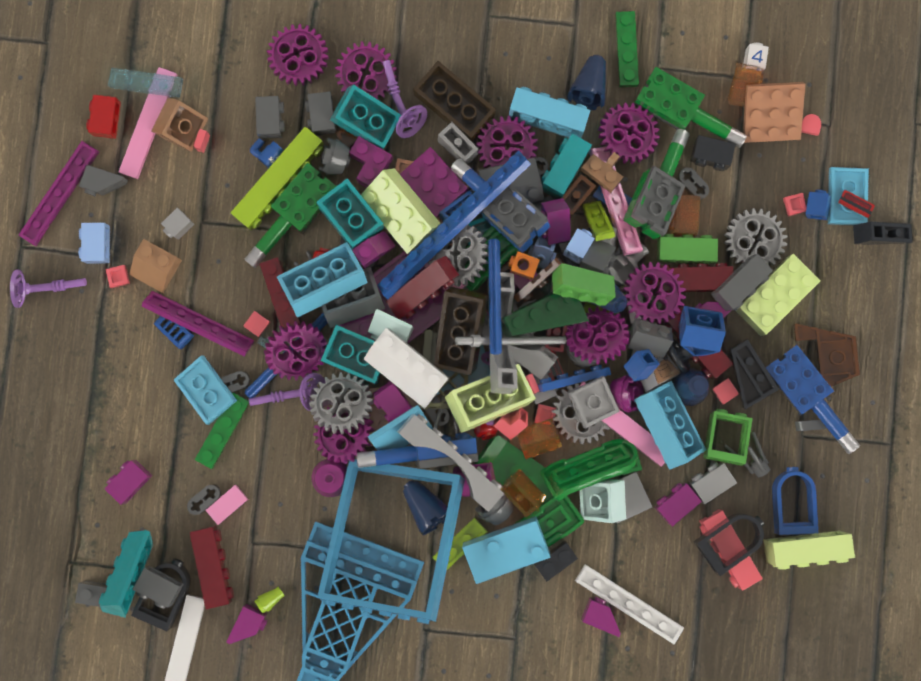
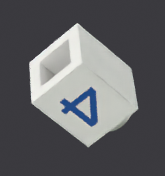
M762 43L749 44L745 50L742 71L761 74L766 68L769 47L763 46Z

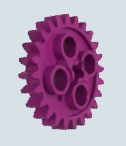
M291 24V30L284 27V33L278 30L279 37L272 36L275 43L268 44L272 49L267 50V54L271 56L267 58L268 62L272 63L269 65L270 69L274 70L275 76L280 75V81L286 78L288 85L293 81L294 85L297 86L298 81H301L304 86L305 80H308L311 84L312 77L318 79L317 73H324L321 67H327L326 62L323 61L329 60L328 55L325 54L328 52V48L324 47L326 45L325 40L320 41L322 39L321 34L316 35V29L310 32L308 25L305 29H302L301 24H299L298 28L295 29L294 25ZM300 40L307 41L304 46L298 45ZM283 48H290L288 53H281ZM299 52L300 57L297 58L295 54ZM309 56L315 57V60L311 63L306 62ZM292 64L298 65L297 69L293 71L289 70V67Z
M361 41L360 47H357L354 43L353 50L347 47L348 54L341 53L344 59H337L341 66L335 67L340 72L335 77L341 79L337 84L338 86L344 85L341 92H345L347 87L353 84L357 87L363 79L362 71H366L369 60L372 57L374 59L369 67L370 75L365 76L363 86L360 89L377 100L378 96L384 99V92H391L388 91L385 69L383 68L381 72H375L373 67L376 64L383 65V61H387L391 54L384 55L385 48L379 51V45L376 44L373 48L370 41L367 46H364L363 41ZM359 56L366 58V62L362 65L356 63V59ZM390 60L391 66L395 63L394 60ZM351 74H357L359 76L356 82H350L348 80ZM374 81L376 87L373 90H368L366 88L367 82Z
M626 102L622 107L617 104L615 109L611 107L609 113H605L603 116L605 119L600 121L602 126L598 128V131L602 132L598 138L603 139L600 145H606L604 152H611L609 157L615 152L620 158H623V164L628 159L633 164L635 159L639 163L643 160L642 157L647 159L649 154L654 152L653 148L658 145L655 141L660 136L655 135L659 129L654 128L658 122L651 121L654 115L647 116L648 109L642 112L641 105L636 109L634 103L628 107ZM620 118L625 119L627 124H623ZM637 126H641L644 132L639 131ZM613 135H618L620 141L615 140ZM630 143H635L637 145V149L633 148Z
M500 116V122L493 119V125L486 123L488 130L481 129L484 136L478 135V140L482 142L476 143V147L482 148L478 150V155H483L479 158L480 162L485 161L483 167L503 165L510 159L513 153L518 151L526 159L536 158V154L533 152L537 151L538 147L533 145L537 143V139H532L535 132L529 133L531 126L524 127V120L519 124L518 117L511 121L510 116H508L507 121H504L503 117ZM496 133H500L504 138L496 141L493 136ZM518 134L522 137V140L515 142L512 137ZM506 143L509 144V150H505ZM490 145H495V146H500V147H494V148H492V147H490ZM520 146L524 147V149L514 148ZM494 152H500L502 154V158L496 160L492 157V154Z
M649 262L647 268L642 264L640 270L635 268L633 270L634 274L630 273L628 275L630 280L624 282L628 287H624L622 291L627 293L625 295L628 300L626 307L631 306L628 313H636L634 319L640 316L642 317L641 320L648 319V322L651 323L655 320L656 324L659 325L661 324V319L664 323H667L668 317L674 319V313L679 314L681 312L678 307L684 306V303L680 300L686 298V296L681 295L686 288H680L684 281H677L679 274L673 275V268L667 271L666 264L660 268L659 262L654 267ZM645 277H649L652 280L653 284H646L644 280ZM658 278H660V285L655 292L657 296L652 300L650 309H647L648 303L653 296L652 291L656 288ZM663 285L669 286L670 293H666L663 290ZM638 295H643L646 302L641 303L638 300ZM656 302L662 303L664 307L662 311L656 308Z
M596 307L595 311L588 308L586 315L589 321L567 326L566 341L570 352H574L575 357L581 355V361L588 358L589 364L593 360H596V363L599 364L602 359L607 363V358L614 361V355L621 356V350L625 351L626 345L629 344L628 324L625 323V318L621 319L620 313L614 315L611 311L608 313L606 309L599 311V307Z
M294 321L293 326H290L287 322L286 328L279 326V332L273 330L274 337L268 336L270 343H265L267 349L264 350L265 360L268 363L269 369H273L275 375L279 373L280 378L286 375L287 380H290L294 376L297 381L301 375L304 379L306 373H312L311 370L313 369L318 371L317 365H323L321 359L327 342L323 339L322 332L317 327L313 329L311 323L306 327L304 321L300 325Z
M349 413L342 414L341 418H343V416L345 415L346 417H348ZM363 418L365 424H357L359 431L355 435L354 427H351V433L344 429V432L351 436L355 443L344 436V433L341 434L339 429L329 437L332 428L325 431L324 426H314V428L318 429V432L313 434V436L318 437L314 441L315 444L319 445L317 450L322 452V456L327 457L330 461L334 460L338 464L340 462L347 464L348 459L354 462V456L361 451L367 452L364 447L371 446L368 442V436L370 432L375 431L374 428L370 427L374 421ZM346 442V447L342 449L343 443Z

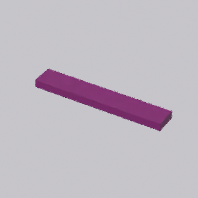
M83 141L80 142L19 233L20 237L37 246L82 179L86 166L92 164L99 151Z
M151 291L142 302V307L244 357L253 346V339L154 291Z

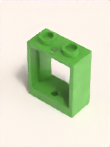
M716 409V411L710 413L705 442L706 451H704L703 458L739 466L745 465L753 418H748L747 414L744 413L728 414V411L724 409ZM716 419L742 424L738 455L712 450Z

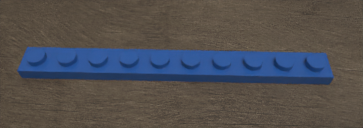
M520 151L511 156L476 192L468 197L457 210L453 211L436 230L426 237L415 250L411 251L395 269L381 280L377 286L385 298L389 299L531 165Z

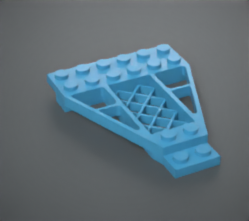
M317 521L314 523L301 556L303 654L302 668L297 681H339L397 614H392L391 617L385 619L372 613L361 611V614L352 618L348 609L341 607L333 611L332 607L327 605L331 613L322 616L326 605L323 604L324 600H321L322 603L311 633L307 632L306 594L317 598L318 593L306 589V562L324 568L333 532V527ZM344 532L330 593L334 585L337 596H342L352 591L354 598L358 599L354 589L364 585L368 595L359 600L369 598V602H373L377 589H381L405 598L399 606L404 608L411 600L424 561ZM337 574L344 575V576H342V577L336 579ZM346 578L350 588L340 593L336 582ZM349 578L362 583L353 587ZM368 585L373 586L372 592H370ZM345 610L349 620L339 624L335 613ZM332 615L336 626L326 629L322 619ZM362 617L357 630L353 620ZM372 618L383 622L384 624L359 651H355L366 619ZM320 622L323 632L315 635ZM350 622L354 633L344 636L340 626ZM338 628L342 638L332 642L328 632ZM325 634L329 644L319 648L315 638ZM356 635L350 649L346 639ZM343 641L347 651L338 655L334 645ZM331 647L333 653L328 652L324 649Z

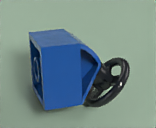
M684 306L678 325L681 346L673 339L669 352L677 366L683 372L688 373L690 371L689 358L720 352L726 330L721 312Z

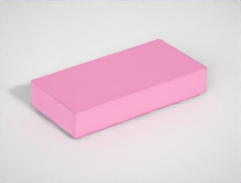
M234 485L206 509V512L219 525L243 505L248 498L237 485Z

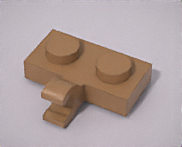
M613 152L606 163L593 154L581 168L583 173L610 193L623 179V176L612 168L620 158L615 152Z

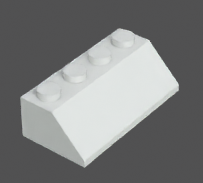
M389 328L382 332L364 357L365 361L424 409L449 380L447 375Z

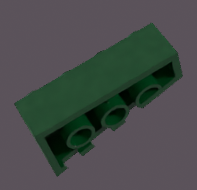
M551 293L502 316L501 328L505 337L587 322L589 320L581 301Z

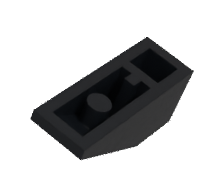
M871 221L853 225L854 244L913 243L911 224Z

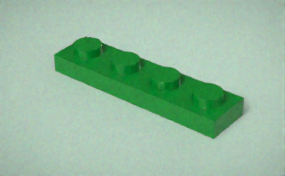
M635 11L616 12L619 87H638Z
M234 392L232 394L237 401L218 417L195 458L197 462L210 469L214 468L249 405L247 399Z

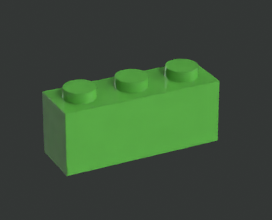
M665 234L657 240V262L715 264L718 262V239H712L711 235L693 238V235L674 237V234Z
M563 263L552 272L554 294L575 298L582 302L596 303L599 306H605L615 298L614 276Z

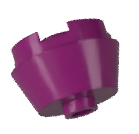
M629 374L614 379L611 382L610 391L618 409L627 413L638 411L634 399L644 394V387L641 381H633Z
M328 459L319 462L312 472V484L315 490L325 497L341 495L347 472L346 465L342 462L338 464L334 460L330 461Z

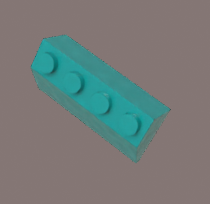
M150 531L129 532L127 538L123 539L121 554L116 556L113 567L115 569L113 574H109L106 586L108 587L99 599L102 612L126 618L136 592L133 588L146 566L153 547Z

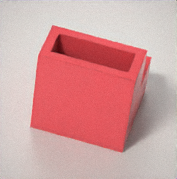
M520 408L496 418L493 426L512 440L528 426V412Z

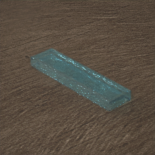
M111 68L107 86L115 89L180 98L184 80L181 77Z

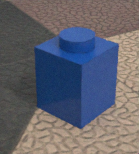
M824 190L809 192L806 208L807 218L827 220L831 201L829 193Z
M647 349L636 351L624 365V368L633 381L647 379L660 364L651 351Z

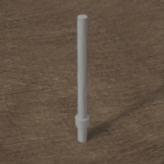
M480 335L456 337L455 343L456 345L480 347L481 345H490V337H481ZM502 337V345L566 344V337Z

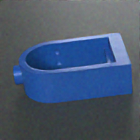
M787 467V471L778 475L772 486L774 532L778 535L819 533L815 484L807 474L799 472V467ZM796 475L806 485L808 522L783 523L781 487L788 477Z

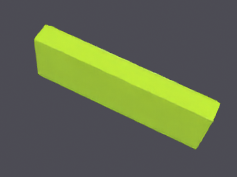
M601 201L583 204L582 210L595 240L600 241L614 238V229Z
M475 517L453 537L447 570L464 555L462 549L463 542L480 537L488 532ZM438 552L432 557L435 561H437Z

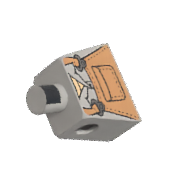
M667 354L664 358L653 355L660 365L647 379L641 380L646 392L681 374Z

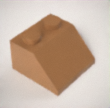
M167 98L151 132L192 152L198 131L200 129L203 130L208 118L179 100Z
M143 239L134 254L129 275L164 293L182 260Z

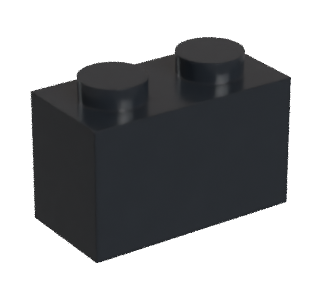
M698 135L694 142L690 161L695 162V165L701 167L706 165L712 166L717 171L727 170L731 166L736 144Z
M564 540L550 551V558L534 563V565L547 582L578 558Z

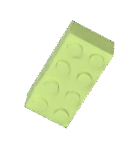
M395 168L382 170L361 194L363 199L384 223L385 228L407 254L415 250L441 224Z
M794 254L786 257L768 275L769 279L764 284H759L755 288L757 291L751 297H746L742 301L743 305L736 310L760 336L767 335L820 282Z
M520 364L516 365L518 389L511 394L491 393L490 376L455 389L445 397L461 433L525 407L536 399Z
M843 531L763 539L766 563L773 565V567H778V569H789L790 565L808 567L810 566L809 563L827 565L829 561L844 563L849 562V558H855L852 534Z

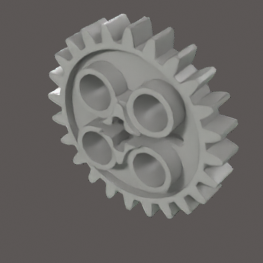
M753 208L750 214L745 210L743 216L739 213L736 215L737 220L732 219L730 221L733 226H727L730 232L725 233L724 236L728 237L729 240L725 241L724 244L730 245L726 251H732L730 258H737L735 264L740 261L743 263L749 256L757 254V248L763 249L764 256L761 258L767 264L769 263L773 266L776 264L775 260L781 259L779 254L785 253V250L781 247L787 246L783 239L788 236L782 235L786 228L779 227L782 221L775 222L776 215L770 218V211L764 215L763 209L756 213L755 208ZM748 223L754 225L755 230L753 232L748 230ZM762 224V225H763V229H762V231L759 233V235H758V237H757V241H759V242H757L756 244H754V246H753V248H752V251H751V255H749V254H748L749 249L752 247V245H753V243H754V241H755V239H754L753 237H755V236L758 234V232H759V230H760V225ZM765 231H769L772 234L771 240L765 237ZM740 240L746 241V249L739 245Z
M467 225L428 264L430 265L435 260L447 256L459 273V276L454 279L455 283L453 285L460 287L462 283L467 286L468 280L473 283L475 282L474 276L481 277L479 271H485L483 264H489L485 260V257H488V252H485L488 249V245L484 244L487 239L482 237L483 233L477 231L475 227L472 226L470 228ZM471 241L470 247L466 249L467 243ZM453 243L452 247L448 250V245ZM470 260V265L465 268L466 262Z
M340 372L338 378L332 374L331 380L325 377L326 383L318 382L320 389H313L316 394L310 395L313 401L309 402L312 408L310 411L314 415V421H318L319 427L324 426L325 431L332 428L333 434L336 433L337 429L340 430L341 434L344 433V429L351 433V427L358 430L357 424L364 425L363 418H370L367 412L373 411L370 406L373 404V399H371L372 393L369 391L368 385L364 386L363 379L358 381L357 376L351 379L350 373L343 377L342 372ZM336 389H342L340 393H334ZM353 397H359L357 401H350ZM327 405H333L329 410L324 409ZM349 413L348 417L341 418L342 414Z
M574 384V388L571 385L567 386L568 391L561 389L562 397L556 395L555 397L559 401L558 403H552L557 408L551 410L552 413L556 414L552 420L558 421L554 427L562 428L559 434L566 433L565 439L567 440L572 436L573 443L579 438L580 444L584 443V439L591 443L592 437L598 441V434L605 436L603 429L609 430L610 428L602 421L587 427L584 431H579L578 424L581 421L568 392L578 388L579 384ZM568 407L573 409L571 417H566L565 410Z

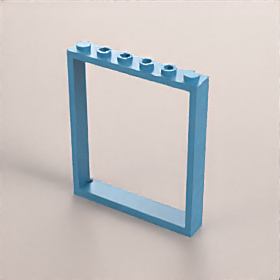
M354 459V462L349 461L317 598L324 600L323 604L335 606V603L342 604V608L353 610L355 606L360 607V611L372 613V610H376L382 616L391 617L392 613L397 614L398 619L410 621V617L417 618V622L429 624V621L436 622L465 479L457 474L391 464L359 468L357 459ZM358 471L452 485L426 612L330 594Z

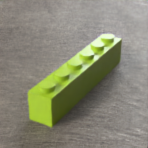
M304 127L231 211V214L249 230L256 229L262 222L261 218L273 210L271 205L307 163L311 165V160L323 152V141L308 128Z

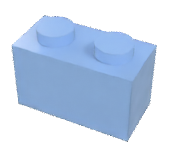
M81 223V228L79 229L81 247L78 251L81 261L87 264L110 263V226L106 223Z
M577 229L562 255L580 264L595 239L592 237V233L586 229Z

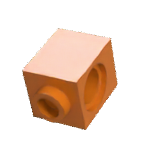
M517 251L516 256H511L508 264L511 267L510 273L532 280L540 259ZM526 261L528 269H519L518 262Z

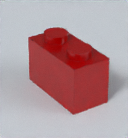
M93 95V99L89 103L90 119L87 120L86 124L87 130L92 136L116 139L121 102L116 97Z

